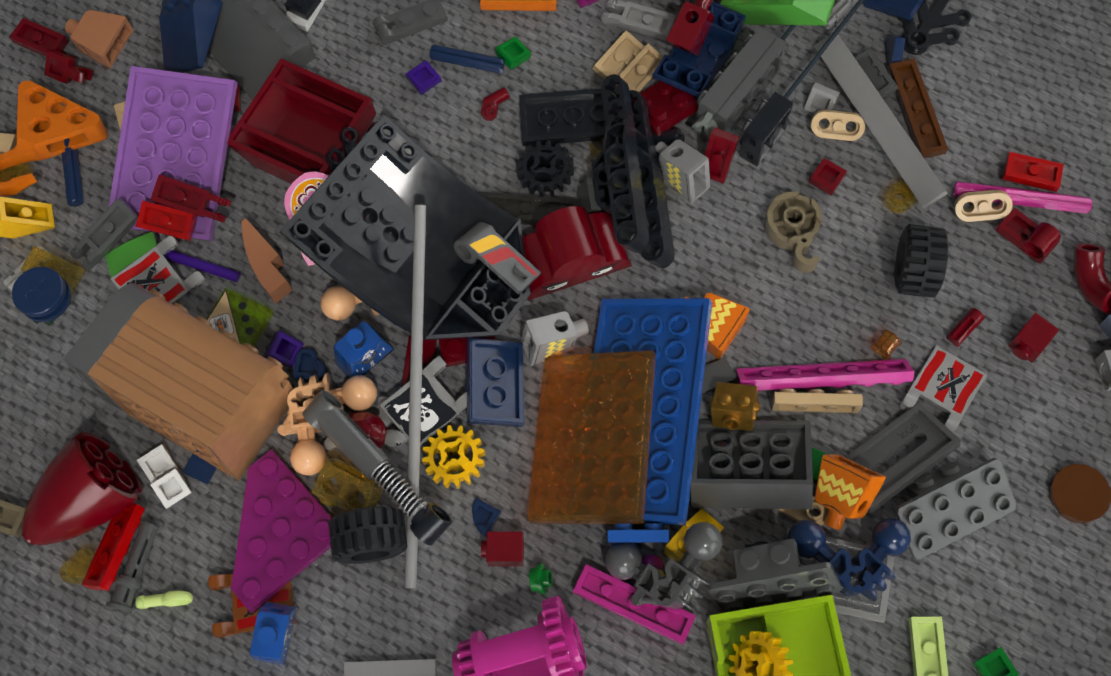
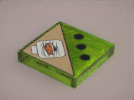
M225 288L206 320L217 331L223 329L229 332L238 343L242 345L248 343L254 347L274 313L271 309Z

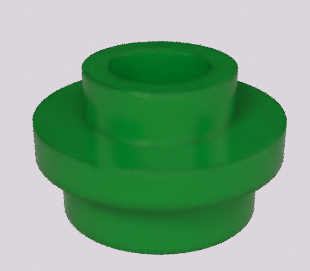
M543 563L530 568L529 581L533 592L539 591L540 594H546L548 587H552L551 570L546 569Z

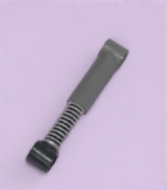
M321 390L302 412L305 420L314 428L322 431L368 480L375 479V483H378V486L385 490V494H389V498H392L396 505H400V509H403V512L407 513V516L410 517L412 523L410 529L413 534L423 543L432 546L452 524L449 514L435 503L427 504L426 501H422V497L418 498L419 494H415L416 490H412V486L408 487L409 483H404L405 479H401V475H398L397 471L394 472V468H390L389 457L343 411L342 403L331 393Z

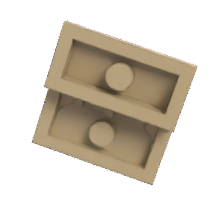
M626 30L598 60L592 70L604 79L609 75H619L628 83L629 91L635 90L640 92L653 78V73L663 56L649 43L646 46L641 44Z

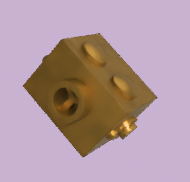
M717 382L714 397L710 400V415L712 416L713 427L753 431L756 414L760 412L758 387Z

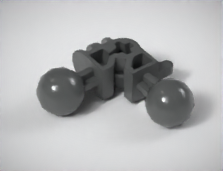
M708 522L693 524L684 536L685 554L680 562L670 558L665 566V571L649 563L647 566L643 564L642 554L634 544L630 542L615 543L607 550L605 556L606 568L613 577L619 580L633 578L637 581L634 585L637 587V590L631 597L633 605L653 604V606L661 605L670 609H680L686 606L691 610H695L691 600L694 596L702 599L703 593L699 587L702 583L711 585L710 582L695 571L702 561L714 559L720 553L723 545L722 536L713 524ZM669 590L673 594L672 598L668 594Z

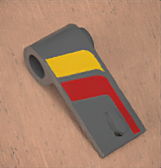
M478 222L454 243L457 255L464 262L473 264L476 260H481L518 295L541 274L536 267L496 233L495 229L489 224Z

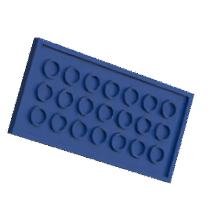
M710 298L602 299L569 516L572 518L686 525L713 304Z

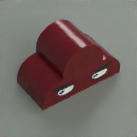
M580 206L562 208L543 217L536 224L535 232L523 237L526 259L541 272L540 276L529 285L531 294L527 298L528 301L632 266L625 247L620 245L615 239L612 216L606 212L588 215L587 210Z

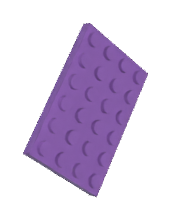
M131 66L109 207L117 198L122 199L137 215H139L142 200L166 206L150 200L159 174L213 192V195L220 197L228 147L227 142L230 134L238 82L230 79ZM210 200L207 211L217 212V202ZM197 216L192 238L213 241L216 220ZM136 224L131 228L134 230L153 232L146 229L135 227Z

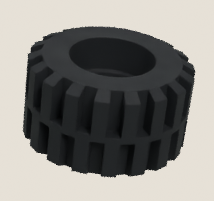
M908 224L905 227L899 240L895 260L894 279L898 294L935 298L944 282L948 262V237L944 228Z
M386 506L364 507L343 512L328 521L331 554L334 561L345 564L377 562L398 556L407 549L402 510Z

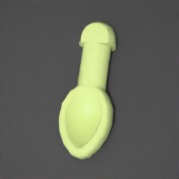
M168 591L163 594L141 595L136 598L135 605L138 609L156 606L172 607L187 605L193 601V595L187 591Z

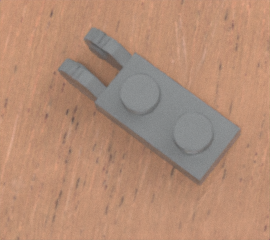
M608 0L606 8L609 11L618 14L604 12L601 16V21L604 24L667 41L666 39L676 21L675 14L619 0Z

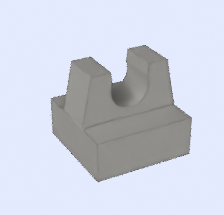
M815 82L804 109L814 114L819 110H833L840 92Z

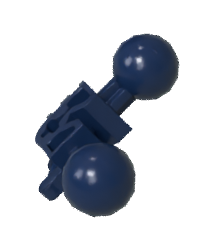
M894 518L882 519L873 529V545L869 549L865 547L852 558V563L851 556L846 550L841 548L834 552L825 544L826 536L820 524L812 520H800L794 523L788 531L787 540L795 539L800 557H814L819 563H831L841 583L842 590L840 593L849 597L861 593L869 600L876 601L877 595L874 590L885 591L887 585L884 579L895 580L896 578L883 561L887 556H898L907 551L911 542L909 528L904 522ZM866 567V569L857 576V580L855 581L856 585L854 587L851 586V576L860 573Z

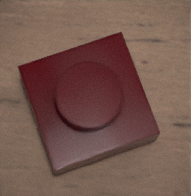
M823 158L810 177L809 183L832 196L845 178L847 170Z

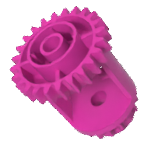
M559 595L542 600L543 610L541 613H538L537 626L489 640L479 630L471 633L470 639L459 642L457 645L458 650L452 652L454 676H584V670L587 669V660L577 624L573 617H569Z

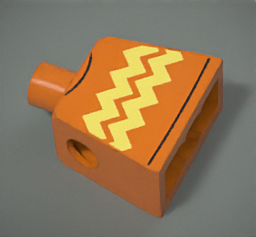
M707 293L704 298H710L713 303L707 351L720 360L747 320L750 309L713 293Z
M824 454L815 494V501L829 509L824 524L841 530L845 518H863L886 477L843 456Z

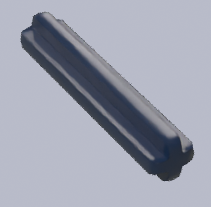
M436 44L432 45L430 49V58L432 60L499 74L504 70L505 62L503 58Z
M67 138L64 139V144L67 148L62 153L67 204L78 207L84 203L78 149L71 150V147H68L70 140Z

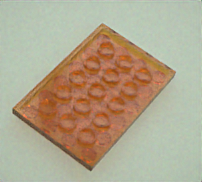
M653 350L554 355L545 358L527 521L531 524H644L656 354Z

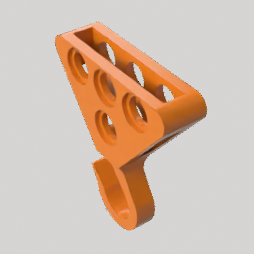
M23 81L18 85L17 145L14 149L0 155V172L8 167L30 161L45 160L65 152V148H67L64 144V139L69 138L68 147H71V150L79 149L105 140L108 137V131L98 114L32 81ZM30 173L12 178L6 182H0V196L15 195L24 188L36 183L37 180Z

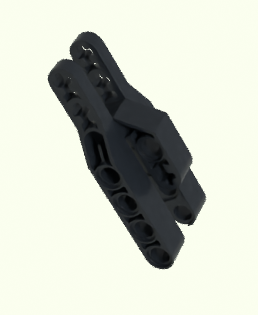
M609 75L601 85L606 124L603 150L592 163L596 202L602 210L612 216L615 239L620 245L634 253H641V256L654 266L666 268L673 262L675 253L663 172L652 138L647 101L638 91H629L628 83L619 75ZM635 99L637 100V102L634 103V109L638 112V114H635V111L632 109L633 100ZM660 249L659 254L655 256L656 252Z

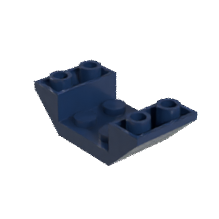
M713 1L708 11L714 15V20L699 56L697 57L674 47L670 56H663L653 73V78L698 98L704 90L709 91L713 86L712 82L717 73L722 71L730 57L746 19V15ZM699 16L695 17L692 23H695L698 20Z

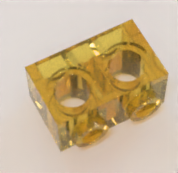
M336 458L325 461L311 493L320 497L319 501L331 507L337 506L346 512L353 509L376 506L383 490L382 487L378 486V483H375V479L368 480L358 469ZM333 478L339 483L338 491L332 487L331 482ZM357 491H360L364 496L363 505L356 499Z

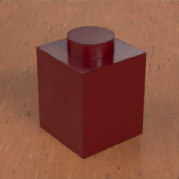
M1035 312L1008 346L1013 349V353L1018 358L1032 363L1060 329Z
M487 532V540H482L481 558H486L488 566L524 567L523 532Z

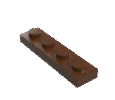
M915 58L890 63L887 70L899 88L895 92L914 145L923 158L946 154L948 147Z

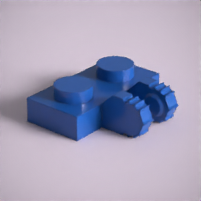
M633 523L614 524V529L608 530V542H669V529H663V523H645L644 529H635Z

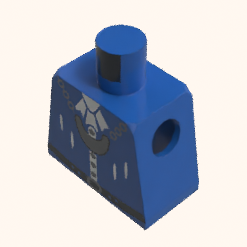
M366 321L351 329L333 347L335 364L348 378L355 375L364 376L394 351L381 334Z
M266 602L259 609L250 648V656L254 660L285 665L297 607Z

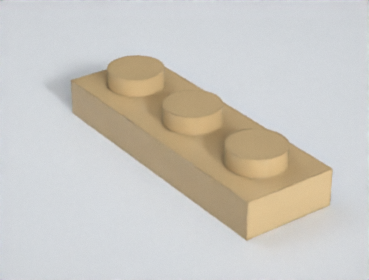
M781 389L778 392H774L771 399V411L858 413L863 406L862 394H854L850 390H841L836 392V394L825 393V391L819 389L809 390L807 393H796L794 389Z

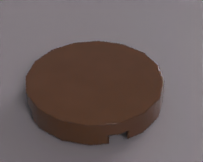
M1072 464L1062 468L1052 477L1049 485V499L1063 518L1074 523H1089L1101 518L1108 511L1111 503V487L1106 478L1097 469L1085 464Z

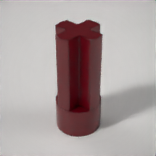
M971 308L948 334L946 339L956 347H959L985 319L982 312L976 308Z

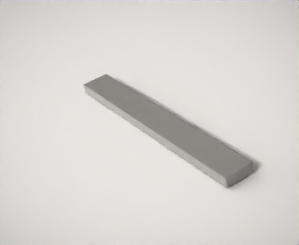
M833 33L814 45L817 52ZM838 34L821 55V58L916 199L925 209L948 193Z

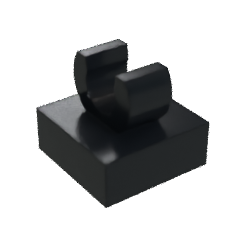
M287 0L284 5L287 11L308 21L321 3V0Z

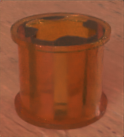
M883 330L882 335L875 343H872L871 348L883 359L889 360L891 354L902 342L893 332Z

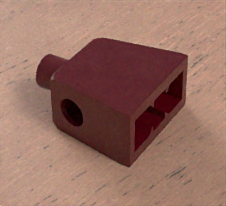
M695 0L694 4L685 1L666 40L674 47L698 57L714 20V15L708 11L713 0ZM699 16L698 20L692 23L693 19Z

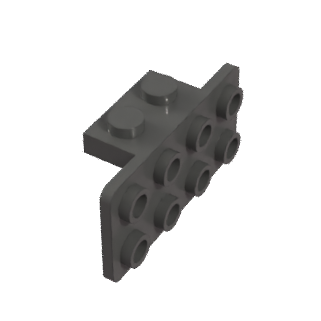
M992 458L972 469L958 462H949L942 465L940 470L930 475L920 476L914 483L906 487L912 499L897 506L895 513L898 520L904 522L910 530L911 542L909 550L911 555L916 559H922L1015 511L1017 505L1002 462Z
M795 539L733 550L737 579L708 585L709 593L724 612L803 600L804 598L834 595L842 590L841 583L831 563L823 562L800 567Z

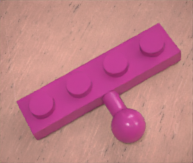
M649 554L642 558L643 564L646 566L649 563L663 570V562L658 556ZM585 564L573 594L684 645L696 615L681 608L670 609L661 605L653 606V604L633 605L631 597L637 590L636 586L627 584Z

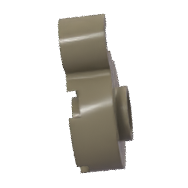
M785 192L776 196L769 206L764 222L765 231L769 239L777 246L795 252L792 259L795 269L802 273H810L816 269L819 257L814 256L808 259L803 255L807 254L812 241L818 234L822 222L821 208L813 198L810 200L806 196L799 195L800 192ZM793 218V221L797 220L798 222L791 223L788 221V219Z

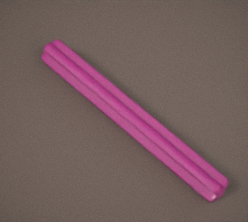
M956 182L953 187V196L955 198L967 192L1002 190L1009 195L1013 205L1085 214L1089 213L1092 209V199L1089 197L966 182ZM996 199L993 202L1001 203V200Z

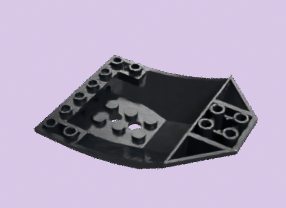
M383 115L279 233L346 290L387 320L411 334L414 206L426 205L423 340L500 335L531 294L530 286L518 295L481 260L478 259L473 264L464 262L457 255L454 243L478 222H483L491 225L496 233L526 258L520 218L517 219L464 184L422 150L388 117ZM363 211H369L373 214V224H368L363 220ZM385 228H391L396 232L397 239L395 242L391 243L384 239L383 231Z

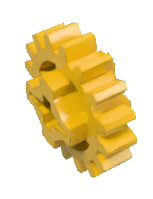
M448 425L447 432L444 434L440 429H437L438 437L435 439L429 436L428 441L431 446L423 447V452L428 455L422 458L423 464L429 466L425 470L427 475L435 474L433 477L434 483L438 484L443 480V485L447 489L451 483H455L456 488L460 489L461 481H465L470 485L471 475L478 478L480 476L477 467L485 466L484 460L480 459V457L486 455L485 450L479 448L482 445L481 439L473 440L474 432L472 430L464 434V428L461 425L457 431H453L451 425ZM469 447L473 451L472 462L466 457ZM436 452L441 456L438 467L435 464ZM450 453H451L452 455H456V454L458 453L459 459L456 460V459L452 458V459L450 460L449 457H448V455H449ZM455 471H462L459 474H451Z
M751 631L749 635L740 636L741 643L733 644L736 655H729V659L734 662V666L729 668V672L735 673L736 676H793V673L787 670V666L793 664V660L786 659L785 657L789 648L780 647L782 639L780 637H772V632Z

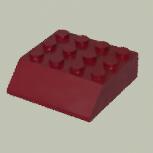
M280 58L230 133L227 143L230 148L254 167L292 184L299 176L307 172H320L330 175L329 165L325 161L326 153L332 149H339L345 158L343 143L339 140V132L347 127L354 128L358 135L357 140L354 142L356 146L375 118L376 112L371 98ZM346 131L345 137L350 141L351 134ZM332 153V160L334 162H337V155L335 153Z

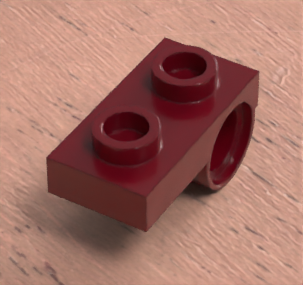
M1016 208L1007 215L995 230L1039 264L1058 245L1061 238L1060 232L1053 225L1046 222H1041L1038 225Z

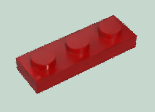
M131 504L123 512L110 520L81 585L93 590L109 591L116 579L123 557L128 552L135 530L140 525L145 508L138 504Z

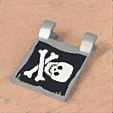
M440 356L436 357L422 370L420 446L428 441L429 436H434L437 433V429L441 430L467 409V392L455 401L435 378V376L446 369L447 365ZM410 381L379 405L395 426L405 434L408 441Z

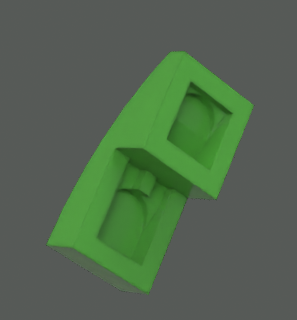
M154 232L134 238L105 255L111 278L158 245Z

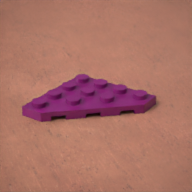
M272 449L248 467L231 590L251 614L331 548L328 521L332 518Z

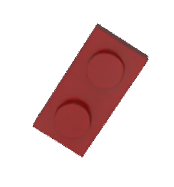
M1009 151L1006 156L1002 180L1057 192L1060 188L1064 164Z
M142 200L135 227L191 241L197 216Z

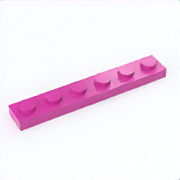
M907 359L737 368L736 377L738 384L757 386L758 392L761 390L779 391L791 388L813 390L825 386L843 388L846 385L873 386L876 383L899 385L903 382L913 381L914 370Z

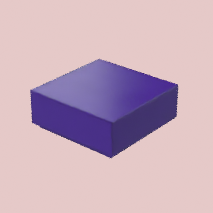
M426 60L405 74L408 81L420 95L442 81L439 74Z

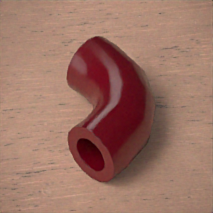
M1077 244L1074 251V273L1078 287L1088 302L1100 311L1111 314V282L1104 270L1105 248L1096 244Z

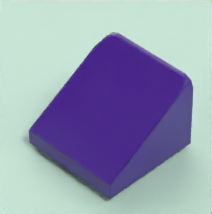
M279 330L274 333L263 357L267 359L270 356L282 365L292 368L296 355L302 349L304 343Z

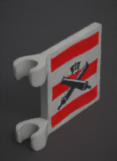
M172 236L166 237L153 249L110 278L118 290L127 284L135 283L148 291L151 289L156 290L166 298L165 301L171 304L205 281L204 275L198 271L183 281L164 257L165 254L179 245L178 241Z
M936 345L899 407L904 411H908L915 405L918 398L921 397L949 414L944 425L953 433L987 374Z

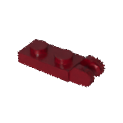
M160 174L150 199L202 218L208 217L223 223L226 220L223 214L207 211L209 202L211 200L225 207H230L232 202L213 195V192Z

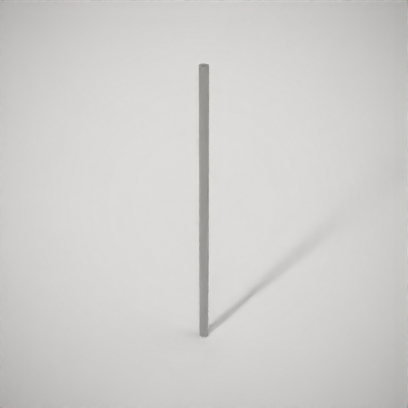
M426 205L414 206L407 483H409L408 487L412 486V490H416L415 494H419ZM408 516L406 520L405 588H417L418 538L410 529L412 523Z

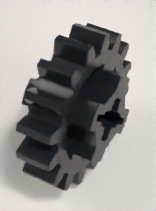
M547 140L546 145H541L540 141H536L535 148L527 145V154L520 152L521 161H516L517 178L521 180L522 188L529 186L530 194H534L537 190L540 193V197H543L545 192H549L551 197H553L554 190L558 189L560 192H564V184H571L570 176H574V167H572L574 166L573 157H569L568 149L561 151L560 143L553 147L550 140ZM532 162L533 165L530 167V171L528 172V166ZM560 166H563V170L559 175L558 170L560 169Z

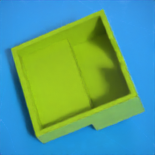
M833 595L709 615L706 620L716 676H736L735 673L729 672V668L734 666V662L729 659V655H736L733 644L741 643L740 636L749 635L751 631L772 632V637H780L782 639L780 647L789 648L788 653L785 655L786 659L793 660V664L787 666V670L793 673V676H851Z

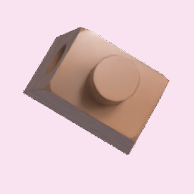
M94 10L86 11L80 21L69 19L65 25V31L71 34L70 39L77 50L111 69L134 31L125 16Z

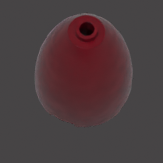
M80 432L48 464L30 495L23 516L22 536L29 544L42 546L81 536L107 523L138 499L139 493L143 491L140 479L126 460L122 462L115 453L108 450L110 448L108 442L92 433Z

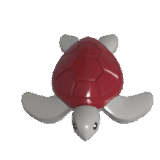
M384 396L379 397V405L388 398ZM381 408L379 416L369 412H357L348 415L382 451L384 444L389 447H399L407 442V437L403 432L396 429L387 430V427L392 425L393 422ZM327 437L323 443L325 449L329 451L336 449L337 446Z

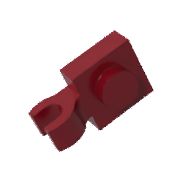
M55 49L47 50L45 76L65 84L71 83L72 79L79 83H84V79L92 80L93 70L75 66L74 57Z

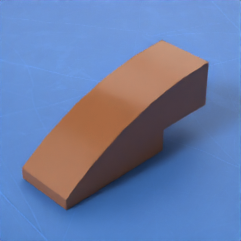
M245 218L241 221L247 257L259 282L276 304L292 291L287 280L278 271L284 266V263L278 253Z

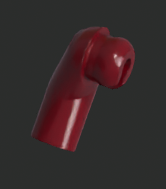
M505 87L483 99L481 115L485 120H494L498 114L499 104L510 99Z

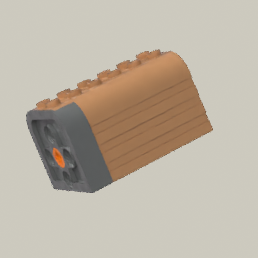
M135 283L123 286L112 296L63 360L104 401L212 464L237 481H240L289 409L287 397L293 390V387L287 380L289 378L288 374L282 370L283 365L270 356L266 359L259 355V351L248 343L243 345L238 343L229 332L223 329L217 331L203 317L197 316L195 318L191 316L182 305L176 302L172 305L165 301L166 298L154 289L148 291Z

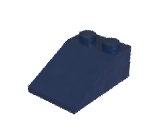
M162 1L159 21L165 71L185 73L203 68L222 7V1Z

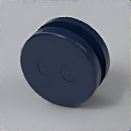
M34 267L25 271L17 278L12 288V300L17 309L29 319L36 322H48L58 318L67 310L71 302V289L69 284L55 270L48 267Z

